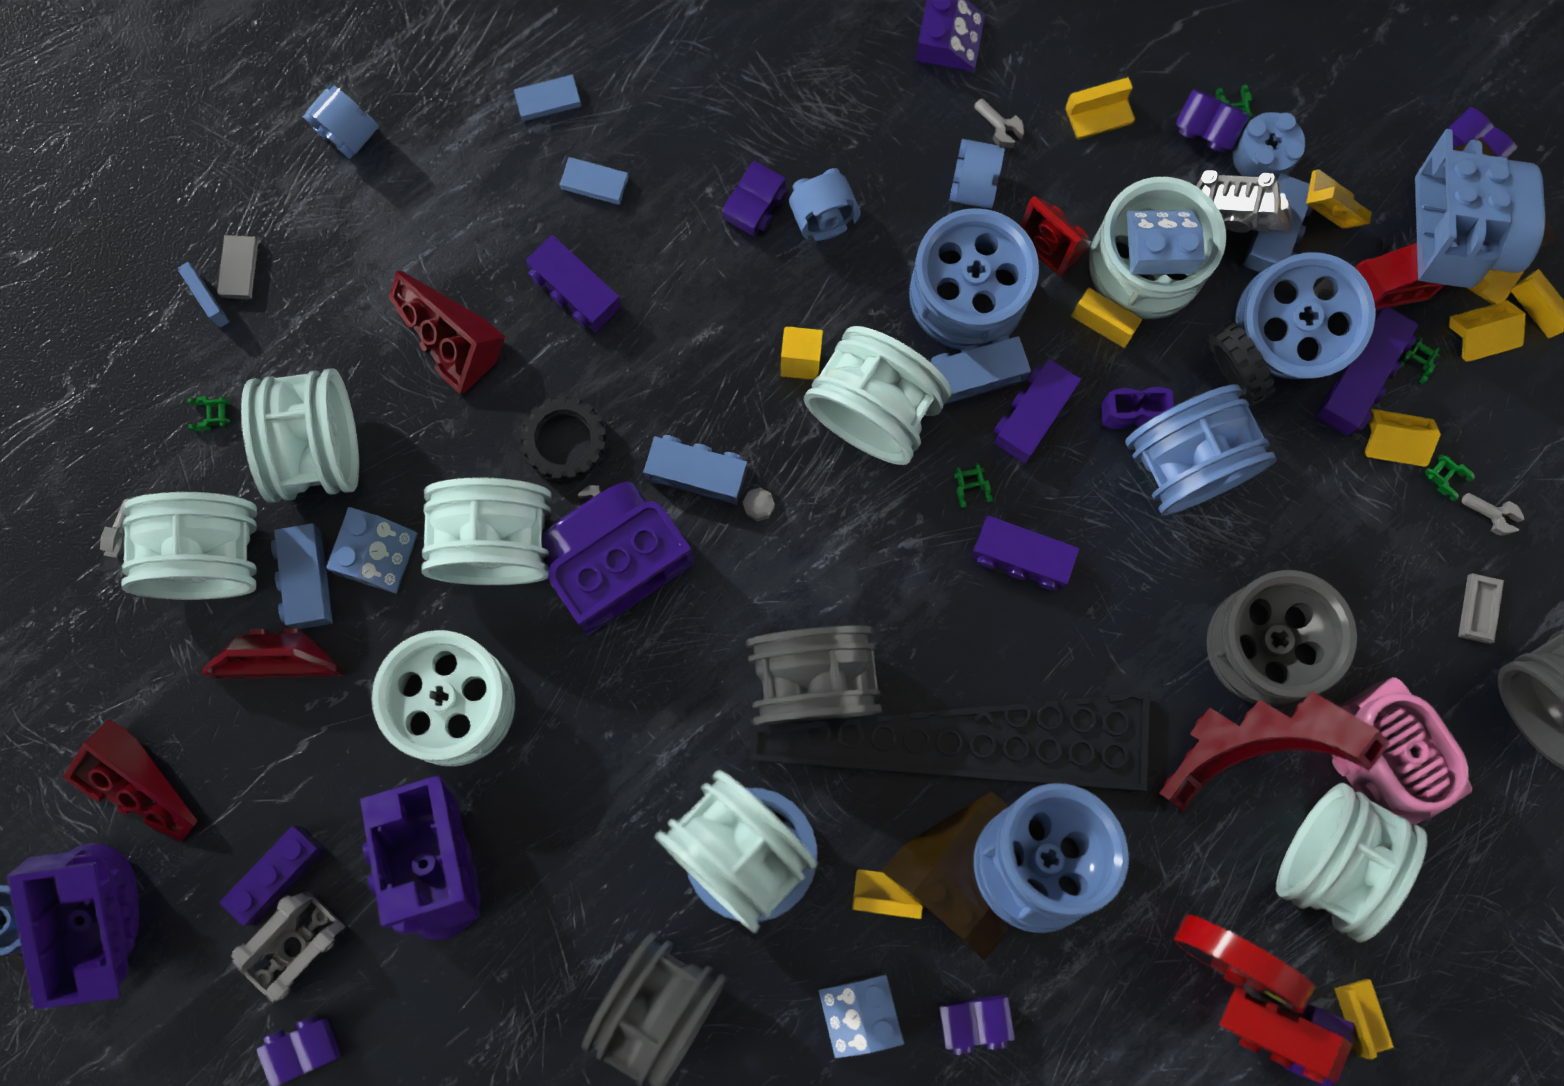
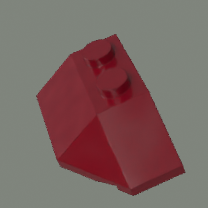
M284 628L282 629V634H269L267 629H250L249 635H237L203 668L202 675L212 679L344 676V669L313 638L302 633V629Z

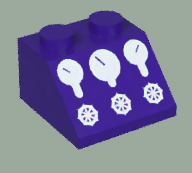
M927 0L915 61L975 71L985 14L968 0Z

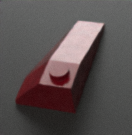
M108 719L83 743L63 775L65 780L89 798L98 802L104 798L117 804V811L122 814L128 815L131 811L142 816L147 826L182 842L198 822L137 739L130 735L124 727L117 725L111 719Z

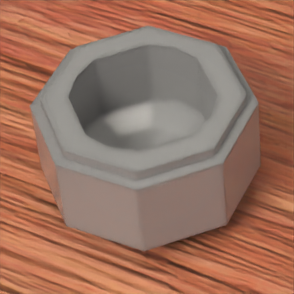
M762 488L748 491L743 500L746 516L755 521L769 518L775 508L771 493Z

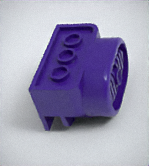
M632 482L619 483L604 490L561 518L542 535L541 547L547 549L549 556L544 558V562L550 567L548 570L550 583L587 636L695 564L691 547L663 507L656 502L646 501L637 486Z
M440 775L360 799L367 843L363 844V852L367 863H371L372 874L368 875V882L372 894L376 895L381 926L383 928L391 926L396 932L402 934L414 932L425 939L444 940L458 935L473 920L479 919L481 890L469 843L464 835L458 804Z
M84 844L65 853L27 858L7 875L34 1010L119 998L121 996L119 984L125 980L129 970L127 955L135 947V939L139 929L138 890L135 874L129 861L119 851L102 844Z

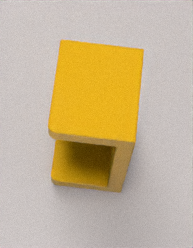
M797 327L784 328L781 352V377L815 380L818 377L823 330Z

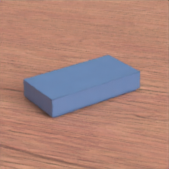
M573 74L514 89L522 121L581 107Z
M569 157L560 182V188L620 205L628 180V173Z
M189 262L178 267V271L212 322L220 328L229 323L230 321L201 276Z

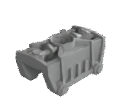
M1205 171L1196 186L1204 191L1216 204L1222 215L1225 229L1234 232H1248L1250 230L1270 233V230L1283 231L1284 233L1290 232L1292 225L1291 204L1285 194H1280V185L1272 173H1263L1260 177L1218 175L1216 171Z
M304 892L293 897L290 895L284 897L278 903V911L246 945L243 944L236 947L231 956L235 967L266 995L273 1004L276 1001L283 1000L289 994V987L294 983V979L318 956L320 951L330 950L335 942L334 937L346 927L311 892ZM313 902L317 907L312 913V922L309 925L304 923L299 928L300 915ZM330 921L334 922L332 925L322 930L313 939V941L310 942V940L316 935L314 929L318 925H325ZM291 937H296L301 942V951L296 957L288 956L284 950L286 941ZM276 952L270 959L272 964L268 969L259 970L254 974L249 970L263 954ZM287 966V969L273 982V973L277 969L282 971Z

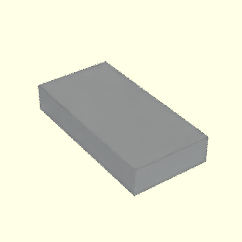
M224 235L217 295L220 298L252 299L258 249L256 237Z
M1474 573L1467 576L1458 637L1486 644L1495 643L1504 580Z

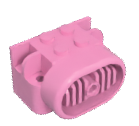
M1392 677L1377 682L1338 706L1378 729L1390 743L1370 771L1349 760L1332 755L1334 758L1332 763L1335 769L1342 776H1346L1354 792H1361L1369 800L1386 810L1406 818L1410 824H1418L1423 820L1432 818L1472 792V786L1468 780V763L1462 749L1434 708L1425 700L1412 695L1399 679Z

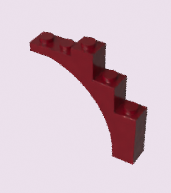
M1313 691L1297 705L1292 718L1259 700L1246 713L1244 721L1239 726L1209 707L1206 713L1197 720L1194 729L1190 733L1198 743L1187 752L1183 763L1166 780L1160 794L1183 812L1200 788L1219 773L1247 759L1278 751L1305 750L1327 753L1349 760L1370 771L1390 743L1378 729Z

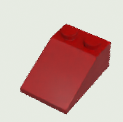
M1036 196L1029 200L1020 226L1032 240L1038 258L1061 278L1086 253L1091 241L1088 239L1087 233L1081 227L1072 225L1065 218L1063 211L1057 206H1051L1046 200Z

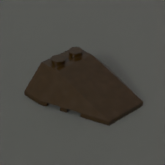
M992 791L904 844L881 871L959 936L958 939L984 961L1006 935L1010 925L1000 918L987 904L978 887L974 872L975 847L981 832L994 817L1010 807ZM1029 823L1030 836L1035 841H1041L1043 834ZM1013 848L1015 859L1019 867L1021 863V857L1019 852L1015 848Z

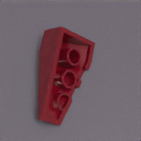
M396 271L389 299L407 327H413L422 341L419 345L422 350L430 352L437 364L434 368L438 375L457 393L464 394L497 362L505 336L486 319L405 272Z

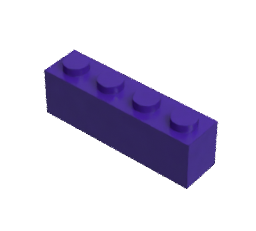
M1389 307L1380 309L1375 314L1374 329L1365 349L1351 364L1342 369L1315 417L1347 436L1357 428L1362 430L1372 416L1368 412L1373 403L1377 404L1387 390L1383 386L1386 379L1393 378L1402 364L1398 361L1402 352L1407 353L1414 344L1416 337L1413 336V333L1418 324Z

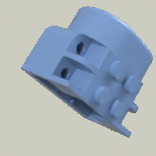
M1445 129L1415 176L1418 281L1472 288L1480 283L1489 270L1520 273L1526 270L1539 251L1545 229V201L1541 170L1534 163L1482 154V143L1479 140H1471L1463 151L1453 150L1452 130Z

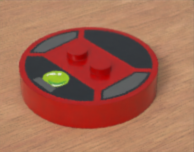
M1186 915L1173 939L1184 951L1224 975V979L1241 989L1245 987L1289 1010L1302 1013L1315 989V985L1309 979L1270 953L1196 916Z

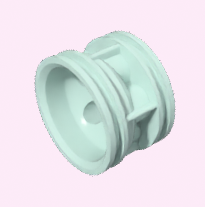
M1151 177L1128 186L1112 202L1091 244L1089 270L1099 294L1143 319L1163 318L1179 312L1193 301L1222 259L1226 246V229L1222 215L1216 204L1204 191L1181 179ZM1193 210L1203 228L1205 260L1195 274H1186V279L1183 280L1171 279L1167 274H1144L1149 280L1138 274L1130 275V259L1120 257L1115 244L1124 243L1129 247L1127 212Z
M853 326L845 331L842 340L836 345L835 352L819 377L813 381L812 388L804 396V403L823 425L846 442L878 459L893 464L905 465L910 462L913 457V451H916L921 444L919 437L922 430L921 419L924 415H938L943 409V403L947 402L951 396L952 390L942 373L910 347L876 330Z
M334 368L325 369L322 374L315 370L310 371L308 374L279 378L266 377L263 381L258 378L248 380L243 388L241 402L243 438L252 477L263 499L268 503L279 502L281 499L285 501L294 500L298 493L305 492L310 486L322 485L324 490L330 495L338 494L340 489L345 493L354 492L359 478L357 433L349 396L339 372Z
M498 478L452 479L436 482L425 488L424 498L427 503L424 505L425 537L422 557L427 561L422 564L421 572L424 576L434 580L469 585H517L538 582L548 578L550 567L545 564L544 558L548 557L549 553L547 549L541 547L545 521L551 517V508L548 505L552 501V493L548 489L529 482Z
M200 492L149 494L129 499L124 503L123 513L127 517L123 520L125 538L122 573L127 577L122 579L121 588L123 591L151 598L201 600L242 596L256 590V580L252 578L256 574V565L247 561V545L250 542V534L254 533L257 529V523L253 520L257 515V506L254 503L234 496Z
M428 631L403 641L384 659L374 680L372 705L380 730L396 748L410 756L432 764L461 766L485 757L504 739L514 717L515 693L506 669L476 641L456 632ZM445 655H455L457 659L455 671L447 676L439 675L436 672L437 661ZM412 675H419L423 682L421 691L415 696L406 697L404 689ZM473 679H482L487 686L486 694L478 701H469L463 693L466 683ZM443 690L449 695L448 701L443 700V705L441 706V703L435 699L437 694L442 695ZM418 712H426L430 717V728L425 734L415 736L410 727L411 719ZM457 714L466 715L470 720V730L462 738L452 737L448 730L449 720Z
M717 770L712 775L715 783L712 786L705 783L701 787L706 796L689 814H685L678 823L671 819L668 822L671 830L666 835L659 831L655 838L718 902L755 933L760 928L756 922L760 916L768 919L771 916V912L798 882L801 883L805 879L802 870L807 868L812 871L817 863L802 843L764 805L727 774Z
M1345 783L1337 784L1317 802L1298 829L1278 873L1276 883L1277 894L1286 900H1292V903L1299 908L1310 906L1314 909H1326L1332 913V924L1336 930L1347 933L1350 938L1357 942L1366 941L1377 934L1388 923L1409 893L1424 859L1427 845L1426 832L1418 825L1410 824L1406 818L1397 816L1369 800L1361 792H1354L1353 788Z

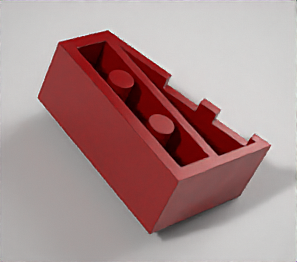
M1417 243L1373 259H1366L1355 267L1371 289L1375 310L1429 300L1444 286V284L1418 281Z
M1237 986L1220 1022V1026L1241 1038L1238 1043L1239 1045L1257 1054L1260 1048L1272 1053L1270 1060L1290 1069L1292 1063L1304 1068L1302 1075L1320 1084H1323L1325 1079L1337 1083L1353 1045L1345 1038L1302 1017L1299 1018L1283 1011L1270 1002L1261 1001Z

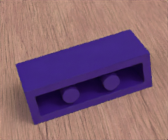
M553 235L525 260L530 271L528 273L530 279L539 287L545 285L551 291L550 297L561 308L566 305L574 312L572 317L584 329L589 326L596 333L622 307L619 296Z
M1048 359L1043 368L1037 365L1027 380L1032 383L1028 391L1025 393L1020 390L1012 402L1011 407L1015 408L1010 418L1004 415L994 429V432L998 434L994 444L1026 464L1081 379Z
M987 515L982 523L971 558L977 559L976 563L988 569L999 567L1008 570L1007 574L1013 578L1026 580L1027 577L1038 581V586L1041 588L1056 591L1057 588L1062 590L1068 584L1079 548Z
M292 826L219 903L242 926L256 925L327 849L304 827Z

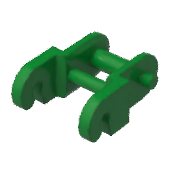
M1243 85L1241 88L1242 103L1230 105L1236 108L1241 107V110L1250 114L1246 121L1247 124L1252 117V113L1249 110V104L1252 99L1250 92H1247L1248 85ZM1217 89L1216 98L1229 104V101L1225 99V95H1222L1223 89Z
M1419 337L1414 342L1412 349L1402 355L1400 359L1402 364L1399 370L1403 368L1404 362L1410 358L1424 364L1423 369L1425 370L1419 382L1424 384L1428 379L1427 376L1432 373L1436 366L1432 362L1435 358H1439L1438 352L1440 348L1437 347L1434 350L1421 343L1423 338ZM1417 349L1428 354V360L1416 355Z
M206 396L197 397V400L188 398L189 405H206L207 419L197 423V426L189 424L188 429L190 431L212 430V426L220 425V427H225L226 424L231 423L225 414V406L229 405L230 401L224 399V397L210 400ZM212 407H218L219 418L212 419Z
M1441 454L1437 457L1439 463L1433 470L1427 469L1425 474L1429 480H1432L1439 486L1437 490L1441 494L1451 495L1449 499L1456 501L1459 495L1448 485V480L1454 473H1457L1459 476L1466 475V480L1472 482L1475 479V475L1463 464L1457 465L1449 456ZM1444 467L1450 471L1445 478L1439 475V472Z
M976 463L975 468L961 471L959 467L956 468L957 473L954 474V478H958L960 485L956 491L961 508L966 507V501L964 500L965 489L980 486V488L984 489L987 502L993 501L992 495H990L989 481H984L982 475L984 468H981L979 463ZM977 475L978 482L964 483V477Z

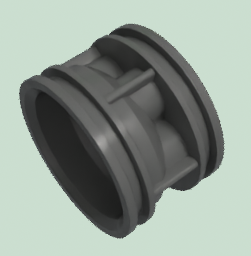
M1296 570L1268 573L1230 595L1215 611L1207 632L1208 657L1221 683L1234 695L1247 702L1257 704L1259 700H1262L1270 706L1287 705L1307 698L1311 691L1318 694L1332 687L1349 669L1357 644L1355 620L1341 594L1323 579L1310 573ZM1252 603H1258L1265 608L1267 619L1263 625H1256L1252 622L1249 615ZM1289 607L1299 608L1304 613L1305 623L1302 628L1294 629L1286 624L1285 615ZM1273 636L1277 637V639L1279 640L1276 643L1278 645V647L1276 648L1271 644V642L1274 640L1271 638ZM1240 638L1248 639L1253 645L1254 652L1250 659L1246 658L1242 650ZM1299 644H1307L1313 648L1316 654L1313 665L1303 664L1296 658L1295 649ZM1268 663L1277 664L1283 670L1284 679L1281 684L1273 682L1267 677L1265 667Z
M834 626L766 634L746 640L747 648L754 649V655L748 657V663L755 664L756 675L763 682L764 700L752 703L754 709L760 710V716L754 718V725L805 723L882 713V705H875L874 697L880 696L874 651L876 649L875 644L868 643V638L874 635L873 627Z
M1563 628L1554 633L1547 643L1533 652L1522 654L1514 661L1504 665L1498 673V688L1509 715L1521 733L1545 758L1564 770Z
M654 931L640 944L615 981L594 1017L581 1046V1049L588 1053L593 1048L598 1051L596 1056L598 1060H605L636 1080L639 1086H644L646 1082L652 1086H665L700 1031L728 978L723 974H720L718 978L711 975L713 968L709 965L702 970L694 964L686 965L671 956L670 952L673 943L667 940L662 945L658 942L660 935Z

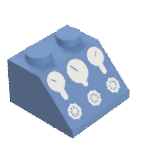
M1193 210L1127 212L1130 275L1195 274L1205 260L1203 228Z
M348 507L326 568L337 576L397 594L418 533L383 517Z
M885 973L819 989L835 1058L872 1053L904 1044Z

